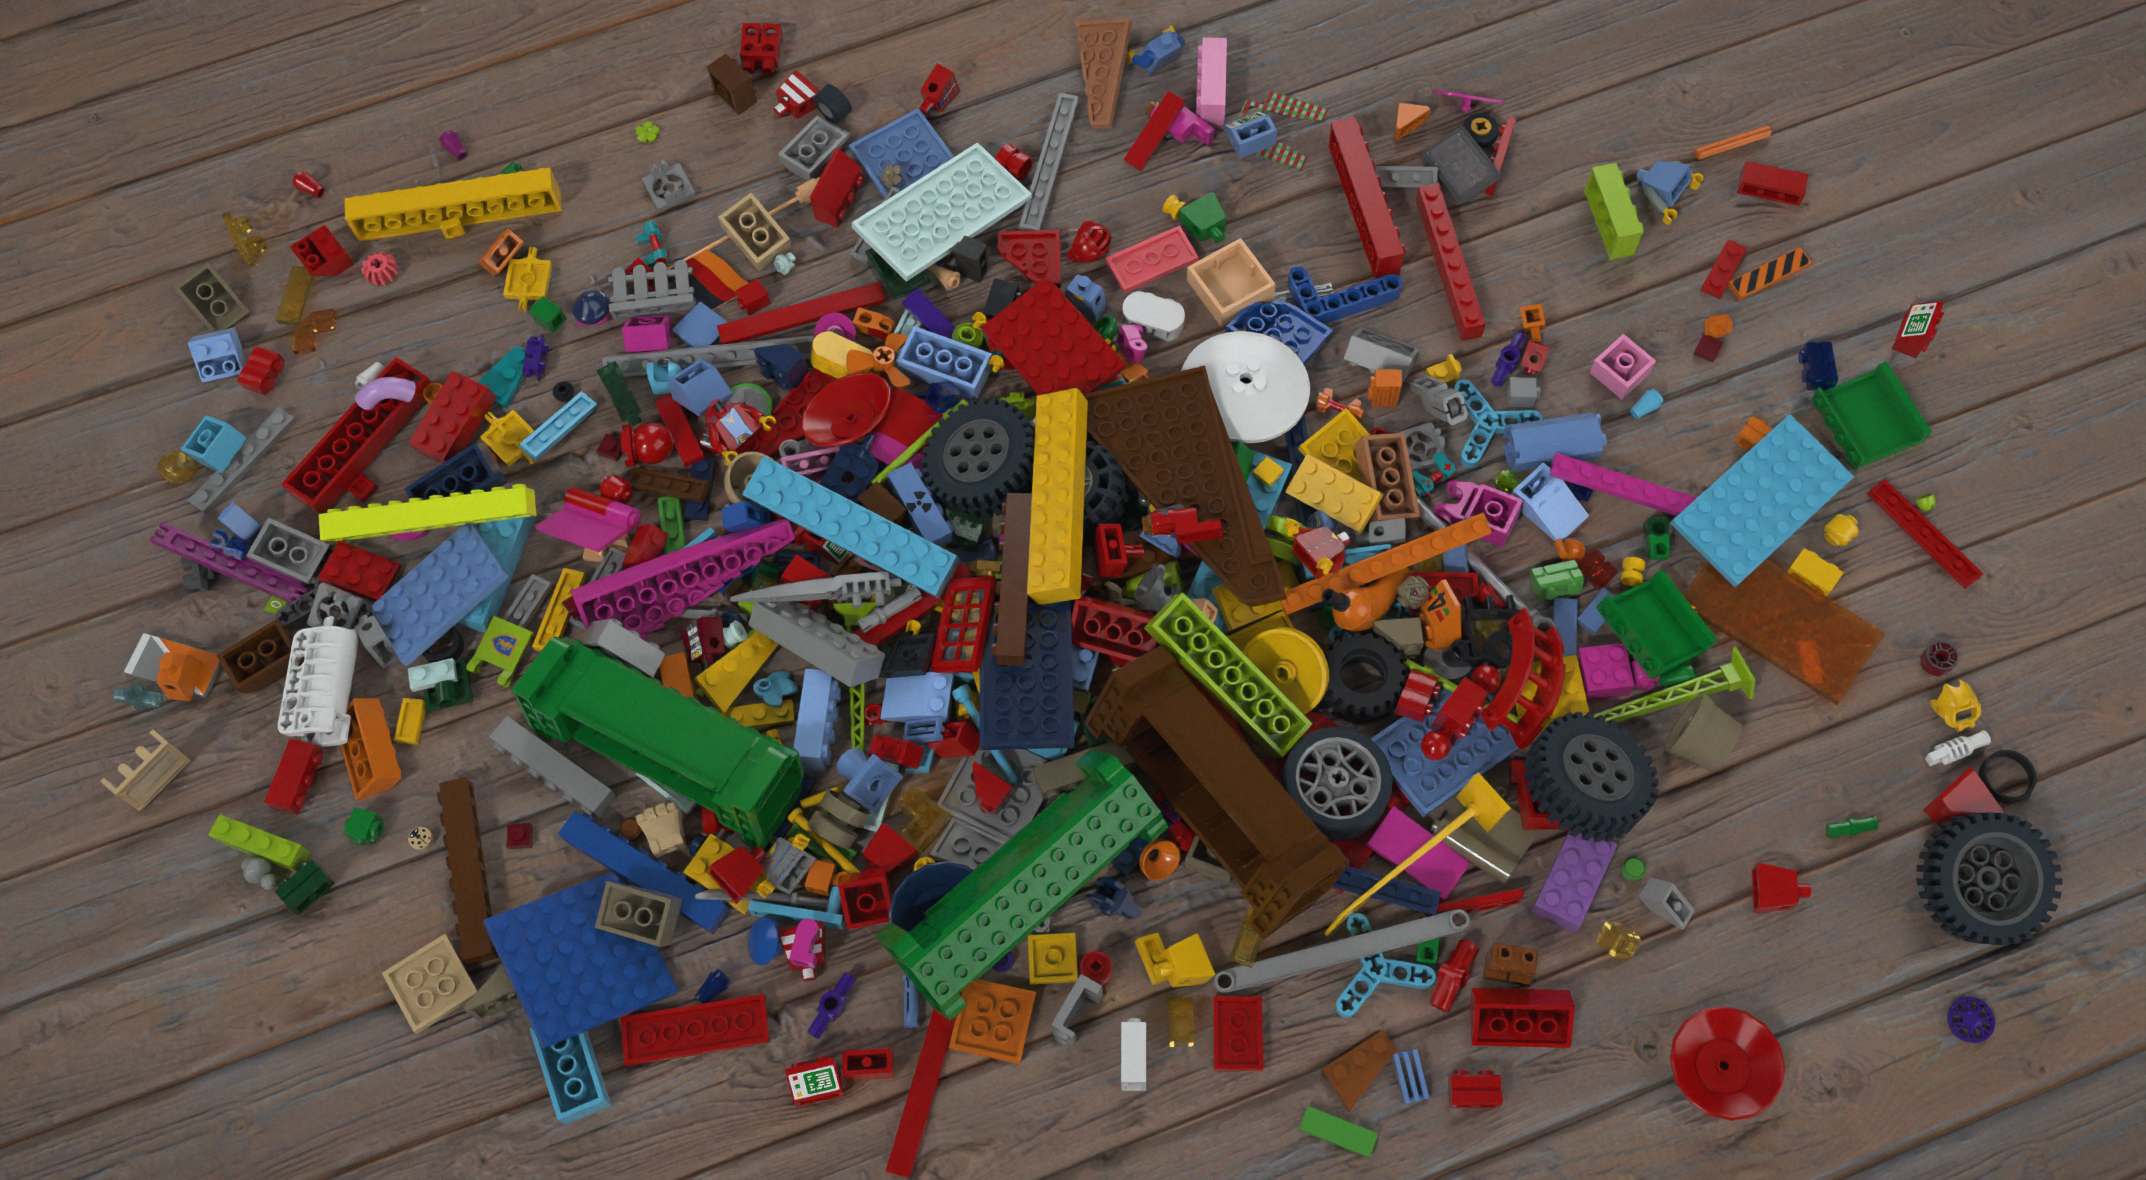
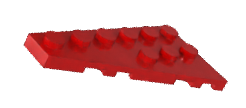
M816 368L803 377V381L796 388H793L773 409L771 416L775 418L776 424L771 421L766 422V425L771 427V431H766L763 428V423H760V427L756 432L744 441L735 452L738 455L745 452H759L773 458L780 453L779 447L784 441L792 439L798 442L805 439L801 430L802 415L810 400L823 387L835 381L834 377Z

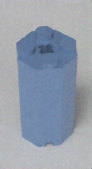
M1590 412L1506 425L1503 439H1508L1507 445H1504L1508 467L1512 468L1513 472L1536 469L1542 463L1549 467L1552 465L1553 456L1556 453L1581 461L1599 459L1602 456L1603 446L1607 445L1606 435L1602 433L1600 428V415Z

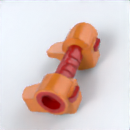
M1326 388L1323 393H1319L1315 403L1317 411L1326 413L1331 408L1342 412L1347 408L1358 422L1361 421L1365 410L1361 409V401L1355 398L1347 406L1332 400L1333 389Z

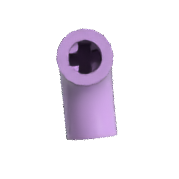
M378 378L364 385L355 395V401L365 410L373 409L378 402L384 399L392 398L410 402L414 396L416 386L413 381L402 378Z

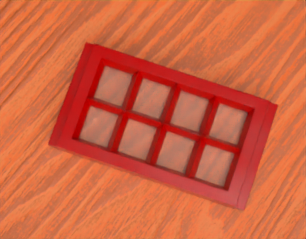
M995 576L950 579L936 639L931 672L944 674L978 672L981 666L997 584Z

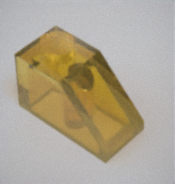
M1249 907L1229 959L1252 968L1263 938L1250 923L1257 912Z
M1168 997L1169 1047L1194 1046L1193 998Z

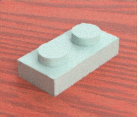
M453 658L408 668L410 689L413 692L435 687V684L441 681L450 680L458 682L456 663Z

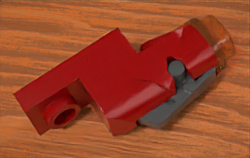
M1182 504L1162 508L1142 517L1144 535H1173L1176 532L1178 544L1223 538L1221 520L1208 519L1198 523L1196 508H1185Z

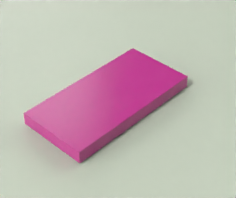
M1393 806L1366 845L1397 867L1434 837V835ZM1441 841L1402 872L1423 887L1441 891L1440 900L1445 901L1470 865V862Z

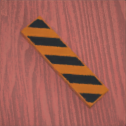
M1798 247L1729 281L1728 286L1738 300L1741 301L1810 267L1812 262L1801 247Z

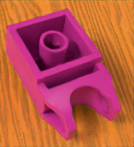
M1449 481L1446 491L1459 502L1456 504H1437L1434 513L1450 526L1484 512L1492 533L1479 539L1504 548L1521 513L1523 499L1484 484L1480 486L1472 482Z

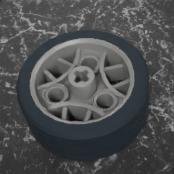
M1330 727L1311 732L1298 741L1289 753L1280 783L1329 841L1339 842L1349 841L1362 836L1373 828L1387 806L1392 793L1393 778L1390 764L1384 752L1374 741L1352 729ZM1312 759L1314 764L1306 762ZM1331 759L1335 765L1327 766L1323 760ZM1355 760L1362 766V769L1356 772L1348 763ZM1300 771L1316 773L1315 783L1299 778ZM1301 788L1306 790L1307 792L1303 794ZM1353 788H1362L1364 790V794H1356ZM1314 797H1323L1325 803L1318 804L1315 802ZM1349 806L1350 815L1340 816L1337 807ZM1356 807H1360L1362 810L1357 812Z

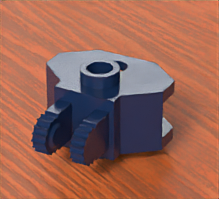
M1106 876L1099 877L1095 881L1098 887L1104 891L1103 895L1093 893L1092 895L1088 894L1086 897L1092 906L1108 917H1111V915H1121L1127 919L1139 917L1142 913L1141 907L1130 899L1132 894L1127 891V887Z

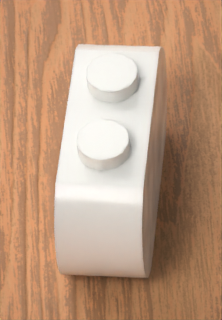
M1137 291L1127 296L1124 300L1123 322L1124 325H1141L1143 328L1142 334L1170 342L1180 337L1183 333L1185 312L1182 305L1172 299H1164L1149 292Z

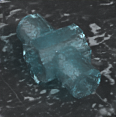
M132 684L129 688L116 687L112 696L115 702L128 703L134 709L140 711L147 707L159 708L163 702L162 694L148 692L137 684Z

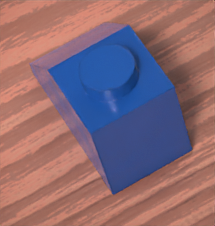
M744 500L722 508L724 529L734 533L771 523L768 509Z

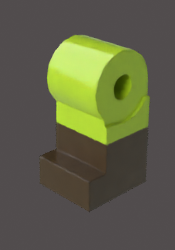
M737 577L725 589L724 593L730 601L732 596L752 590ZM730 601L744 613L751 616L755 602Z

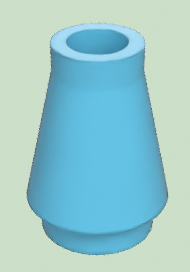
M1655 389L1647 390L1630 409V413L1634 418L1639 419L1660 408L1663 398Z

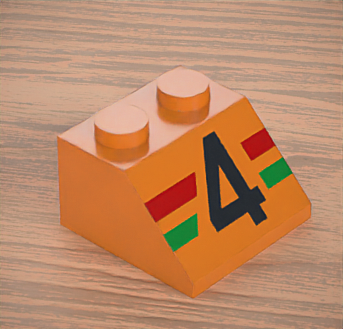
M1441 580L1430 592V597L1420 606V613L1417 614V618L1420 617L1421 626L1424 627L1426 638L1431 640L1434 647L1449 645L1454 641L1461 640V605L1447 580Z

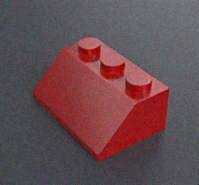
M835 149L810 196L815 219L838 227L841 221L845 220L848 207L854 203L856 192L864 184L861 167L840 149Z

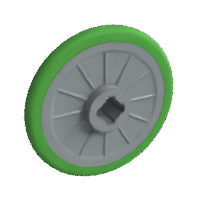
M744 383L732 387L730 390L733 396L722 403L725 405L728 402H740L759 410L764 414V417L771 416L772 401L765 389L756 384Z

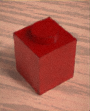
M758 278L736 290L738 296L736 302L741 311L745 309L749 316L771 305L768 293Z

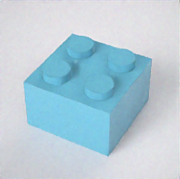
M205 415L180 450L199 464L222 473L230 465L231 459L236 452L243 447L247 437L230 424Z

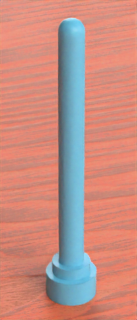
M968 684L962 685L955 689L952 695L956 701L965 706L980 732V714L971 700L972 691ZM990 750L1008 782L1015 784L1017 777L1002 751Z

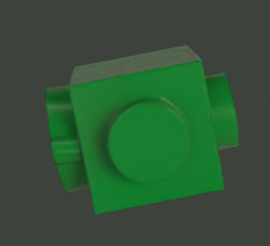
M354 807L350 818L346 820L344 825V834L350 838L351 843L358 846H363L364 843L373 845L381 837L384 830L383 819L378 814Z

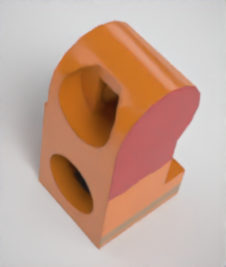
M858 307L852 322L857 335L864 333L880 340H886L895 325L891 318Z

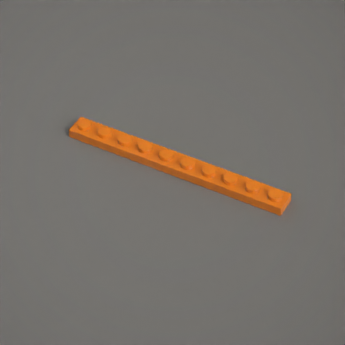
M1484 512L1341 568L1338 574L1329 573L1319 580L1314 579L1285 591L1287 599L1280 601L1284 614L1288 615L1323 601L1322 593L1328 588L1341 593L1343 590L1361 586L1492 533Z

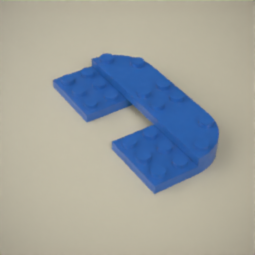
M1273 300L1272 303L1261 304V301L1255 302L1242 309L1226 326L1224 333L1247 331L1267 335L1289 347L1305 365L1330 338L1333 330L1298 307L1287 302Z

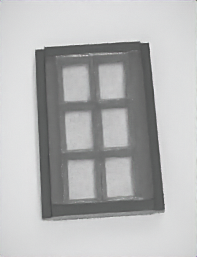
M1464 126L1457 128L1422 153L1430 167H1438L1437 176L1458 204L1465 203L1502 177L1501 173Z

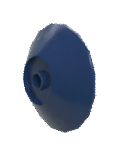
M944 861L926 864L907 875L893 894L888 912L889 923L893 922L909 933L921 921L927 918L924 915L927 910L974 870L966 865Z

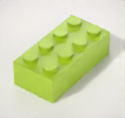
M1617 163L1592 167L1584 192L1608 257L1612 260L1632 256L1637 246H1639L1644 228L1643 224L1638 221L1636 206L1632 205L1630 200V190L1628 187H1625L1623 172L1619 170Z

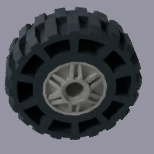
M1086 441L1083 541L1092 539L1099 524H1116L1115 521L1118 517L1122 516L1123 508L1127 505L1129 498L1127 492L1130 489L1127 476L1117 465L1116 458L1112 453H1107V448L1097 445L1093 441Z

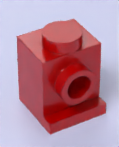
M1530 340L1521 362V366H1524V371L1531 374H1536L1537 371L1541 372L1551 346ZM1532 355H1537L1539 360L1537 362H1532L1530 360V357Z

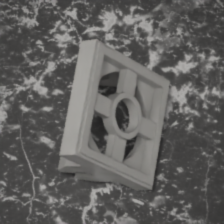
M661 160V168H658L654 163L650 169L652 174L642 178L659 213L696 197L679 162L669 166L666 161ZM675 175L680 177L681 180L677 182L669 181L667 176ZM661 179L663 182L661 189L654 191L655 183ZM668 185L675 186L673 192L669 190L665 192L664 188Z
M1432 422L1397 432L1404 433L1405 439L1411 438V448L1407 447L1408 455H1413L1421 461L1418 462L1409 458L1412 473L1414 470L1420 471L1436 466L1433 457L1429 460L1427 459L1426 454L1430 449L1436 448L1435 455L1441 452L1448 459L1444 450L1445 438L1444 436L1440 437L1441 429H1435ZM1417 434L1427 435L1433 441L1428 443L1419 441ZM1415 445H1422L1425 448V452L1417 454L1414 452L1413 447Z
M320 583L307 625L312 627L323 626L319 613L320 609L326 611L329 617L333 616L331 608L336 605L341 609V615L338 618L334 617L332 626L336 625L337 620L345 619L347 622L342 627L353 629L363 599L326 583ZM333 596V600H335V603L330 605L323 602L326 597ZM343 601L348 605L349 613L345 612V608L342 605Z

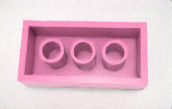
M1203 37L1202 46H1198L1196 115L1214 129H1223L1226 101L1227 38Z

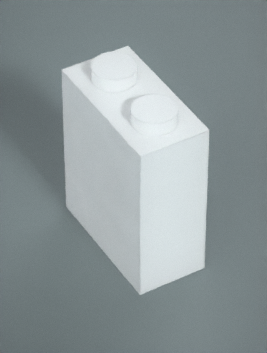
M1129 1018L1126 1022H1121L1122 1091H1146V1022H1141V1019Z

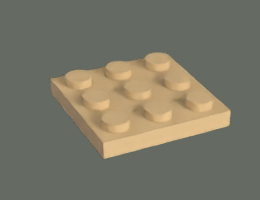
M446 934L382 972L410 1027L416 1034L467 1003L478 991Z

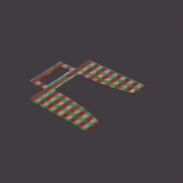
M1270 90L1264 104L1246 99L1237 120L1245 117L1249 107L1253 106L1259 108L1258 111L1266 114L1268 111L1294 118L1323 121L1328 108ZM1278 141L1276 145L1254 153V155L1302 170L1307 159L1300 152Z

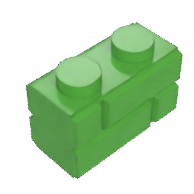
M1575 560L1531 569L1530 585L1538 601L1552 600L1568 594L1575 595L1583 591V574L1578 569Z

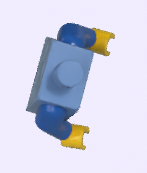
M1170 25L1169 29L1162 30L1163 34L1146 45L1141 56L1135 55L1133 49L1128 50L1125 63H1133L1143 67L1151 75L1181 57V50L1185 45V39Z

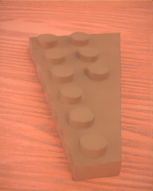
M1130 18L1075 22L1078 31V43L1080 44V59L1083 79L1086 85L1085 93L1088 99L1087 106L1090 125L1093 129L1112 128L1132 21Z

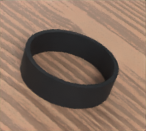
M2000 750L1994 752L1984 760L1979 769L1980 779L1995 800L2002 803L2021 801L2033 791L2036 785L2037 776L2034 766L2024 755L2016 751ZM1995 757H2007L2018 762L2028 776L2029 783L2025 794L2012 797L1995 790L1986 774L1989 760Z

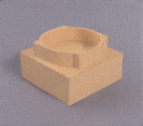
M1241 238L1187 267L1188 283L1221 327L1231 322L1245 307L1259 301L1263 304L1274 298L1275 282Z

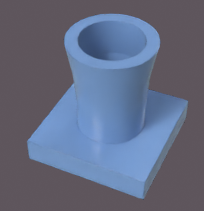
M858 748L846 751L837 763V772L850 780L843 791L873 813L904 777L875 754H872L867 759L863 751Z

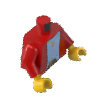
M715 399L708 405L714 413L707 420L709 443L720 456L725 457L724 463L727 466L731 463L728 458L738 456L735 450L760 427V422L763 423V428L766 431H771V427L766 425L767 421L776 424L774 417H764V414L759 410L740 402H728L723 405L719 399Z

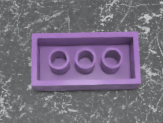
M1569 829L1531 913L1575 934L1584 920L1618 844L1612 841L1606 842L1605 838L1601 842H1594L1593 836L1588 841L1583 840L1582 833L1574 837L1569 835L1571 830Z

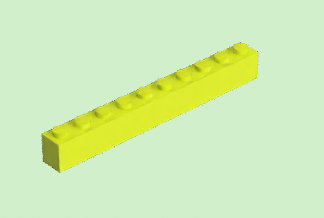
M526 484L512 485V489L493 487L489 492L471 490V494L464 495L462 492L450 493V497L444 498L443 495L429 496V500L410 498L407 503L389 501L388 505L384 506L380 503L368 504V508L362 509L361 506L347 507V511L328 509L327 513L319 514L320 540L338 542L339 540L347 541L462 526L466 523L478 524L536 516L534 489L527 488Z

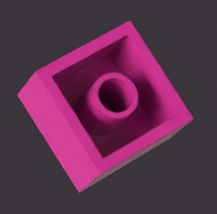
M1623 643L1579 648L1576 655L1587 700L1628 696L1634 687V681L1626 646Z

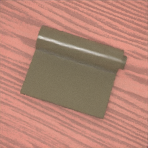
M1458 799L1442 821L1437 818L1430 829L1434 832L1432 835L1435 836L1467 810ZM1510 809L1488 833L1472 817L1443 839L1442 842L1505 884L1540 830H1523L1520 814Z

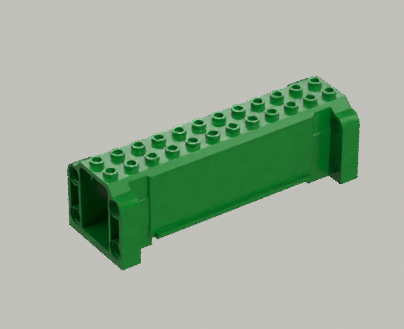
M557 636L551 638L511 690L534 734L548 741L554 737L564 743H567L570 737L574 738L575 741L716 813L720 824L741 834L744 843L753 848L759 846L762 850L765 849L800 795L801 784L805 774L799 752L796 749L779 744L771 736L765 737L759 734L751 726L745 727L731 716L725 717L721 715L718 710L711 706L707 708L701 705L697 699L691 696L687 698L681 695L674 687L667 688L663 686L656 678L650 677L649 679L643 676L638 669L633 667L630 669L624 666L618 659H610L600 650L595 648L592 650L586 647L578 639L572 640L568 637L559 638Z
M1089 750L1075 762V765L1086 779L1068 795L1065 792L1061 794L924 913L927 918L921 921L909 933L893 922H890L875 935L876 939L931 1007L949 1021L967 1007V1004L959 994L975 979L980 978L1126 849L1133 839L1137 837L1153 842L1168 829L1161 811L1136 778L1115 756Z

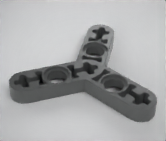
M329 544L330 547H329V549H328V551L326 552L325 555H328V554H329V551L332 552V551L334 550L335 546L332 545V544ZM325 556L316 570L315 588L282 607L275 614V620L278 619L287 629H292L309 618L319 585L324 583L319 580L318 576L328 560ZM332 596L325 598L323 602L330 605L335 603V600H333L334 597ZM300 598H303V600L305 601L304 603H312V606L308 611L301 610L303 602L300 600ZM362 600L360 609H366L367 613L360 614L358 612L356 621L363 615L373 616L371 612L372 607L365 600ZM334 605L331 608L332 610L341 613V609L338 606ZM348 606L345 607V612L349 613ZM286 615L289 616V617H288L289 620H288L287 622L284 621V620H285L284 617H285Z

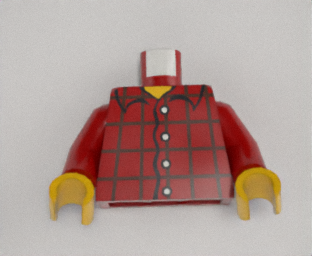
M1288 519L1283 528L1288 530L1287 535L1289 537L1295 536L1292 552L1313 576L1319 580L1328 573L1338 574L1345 561V546L1350 544V538L1347 533L1342 532L1335 535L1328 527L1319 529L1302 528L1294 519Z

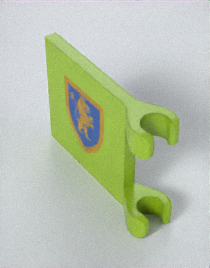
M493 616L475 655L468 662L466 669L474 674H479L483 660L505 670L498 677L497 683L509 688L512 684L514 673L534 633Z

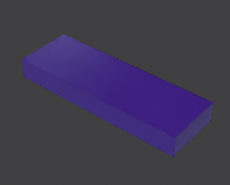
M918 288L902 301L901 304L927 331L952 339L955 327Z

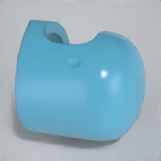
M654 362L647 363V375L654 395L671 393L668 379L682 371L677 363L669 362L668 365L662 366L656 365Z

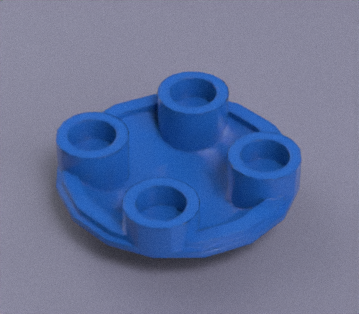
M760 918L753 924L749 932V955L753 962L760 966L767 965L773 960L774 956L778 957L782 951L777 931L778 922L775 919Z

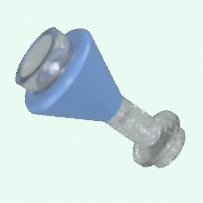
M1320 510L1310 515L1307 521L1308 528L1319 529L1328 527L1331 531H1343L1348 536L1355 533V530L1333 520Z

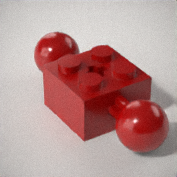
M1491 665L1478 666L1472 672L1471 680L1464 677L1439 710L1430 728L1432 731L1425 734L1421 740V751L1426 758L1433 761L1442 760L1450 753L1451 744L1453 745L1458 738L1463 740L1471 725L1475 724L1481 715L1480 713L1486 707L1487 702L1484 700L1487 695L1495 692L1500 686L1501 676L1495 667Z

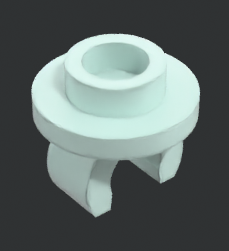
M788 253L785 256L782 254L776 255L774 261L776 270L783 275L788 274L795 267L792 261H795L796 257L792 253Z

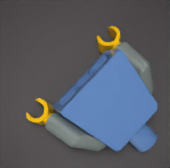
M1658 161L1650 171L1640 169L1636 177L1637 181L1643 184L1645 196L1659 212L1664 213L1662 220L1666 225L1672 223V219L1669 216L1675 220L1678 215L1676 210L1668 209L1667 207L1673 206L1688 184L1691 189L1697 190L1703 181L1702 174H1692L1693 171L1690 169V166L1680 161Z

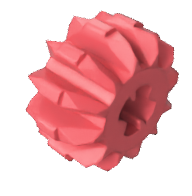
M374 251L373 256L367 255L368 260L362 261L363 267L361 270L365 279L375 286H378L380 283L386 286V282H393L392 277L398 276L397 270L399 268L397 262L391 254H387L384 251L380 254Z

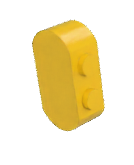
M823 332L818 334L813 340L810 362L814 368L838 379L851 375L847 370V353L849 350L854 349L869 354L873 353L870 349L838 334ZM872 369L860 373H871Z

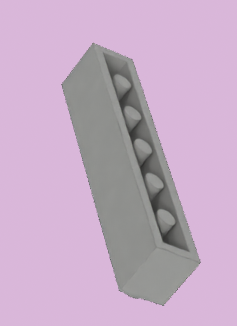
M508 716L504 718L489 736L494 742L492 747L502 755L505 752L511 755L509 759L519 767L522 764L525 765L530 775L536 779L541 777L546 780L544 784L554 792L557 789L563 793L562 797L571 804L574 802L581 805L579 809L589 816L593 814L600 818L616 798V795L610 788Z

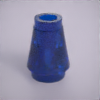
M717 968L714 972H710L695 996L701 1003H707L725 991L731 981Z

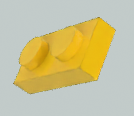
M1159 933L1138 938L1135 944L1152 985L1167 982V976L1157 978L1153 970L1155 964L1161 963L1159 956L1165 951Z

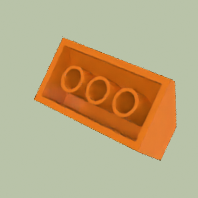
M354 698L347 708V714L351 716L348 741L341 745L356 801L390 790L402 778L401 769L398 767L395 756L396 751L392 746L390 730L385 721L384 709L381 707L379 698Z

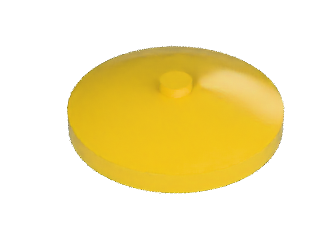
M1276 627L1258 634L1246 645L1242 653L1303 715L1310 712L1321 702L1329 683V668L1323 651L1311 637L1293 628Z

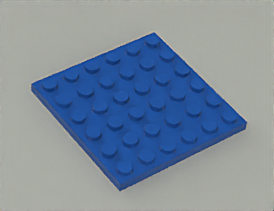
M614 871L484 919L483 924L542 1049L673 996L678 992V988L655 945L595 928L606 881L625 884L621 875Z

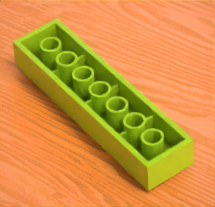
M1183 592L1174 595L1144 627L1160 645H1164L1177 662L1272 758H1283L1312 725L1285 695Z

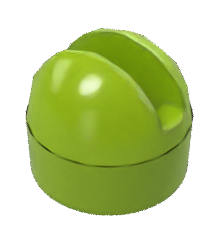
M1934 493L1924 494L1916 498L1918 507L1923 511H1929L1936 505Z

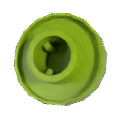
M963 323L954 329L952 340L980 349L983 344L982 330L980 328L975 329L973 323Z

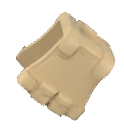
M676 802L656 805L635 816L636 822L643 830L650 849L656 858L688 847L683 829V813L678 808Z

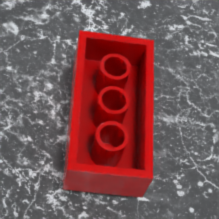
M452 371L408 444L419 454L443 464L466 449L483 421L485 414H487L495 401L496 395L487 386Z
M1089 596L1075 599L1071 619L1073 645L1133 661L1161 646L1144 629L1153 619L1154 614Z

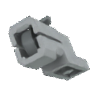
M1425 375L1409 383L1410 390L1420 395L1424 410L1440 419L1437 423L1439 428L1447 424L1453 426L1467 419L1468 412L1466 406L1463 405L1465 402L1462 394L1454 389H1448L1445 382Z

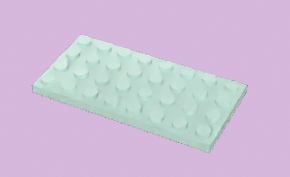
M976 143L853 221L852 228L907 282L954 251L956 243L960 242L964 235L970 238L975 237L1025 204L1026 201L1032 198V194L979 143Z

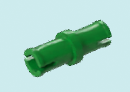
M1874 815L1859 819L1851 817L1847 818L1846 821L1826 824V833L1830 839L1845 835L1853 837L1861 832L1878 830V822Z

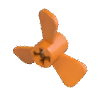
M897 333L889 334L886 338L885 346L876 348L873 354L854 349L849 350L847 353L848 372L854 374L872 369L874 374L884 379L888 378L894 388L902 389L909 387L910 379L894 367L895 353L905 344L907 336Z

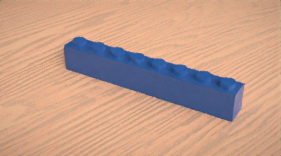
M575 811L572 813L558 832L563 841L612 872L614 871L621 875L622 878L636 887L683 898L679 914L712 935L715 934L730 912L725 905L727 903L725 900H696V894L707 890L698 883H695V885L687 882L689 878L679 871H676L674 874L668 870L669 865L660 859L656 862L650 859L651 855L640 847L638 850L631 847L632 843L623 836L615 837L612 835L613 831L606 825L601 824L599 827L593 823L595 819L583 812L580 815Z

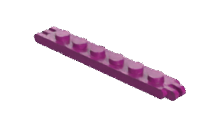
M164 522L160 524V529H157L154 533L157 537L152 536L149 540L161 548L288 603L309 592L300 581Z

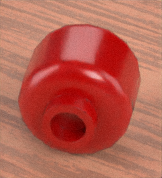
M619 475L607 476L600 484L601 496L623 504H628L633 498L632 484Z

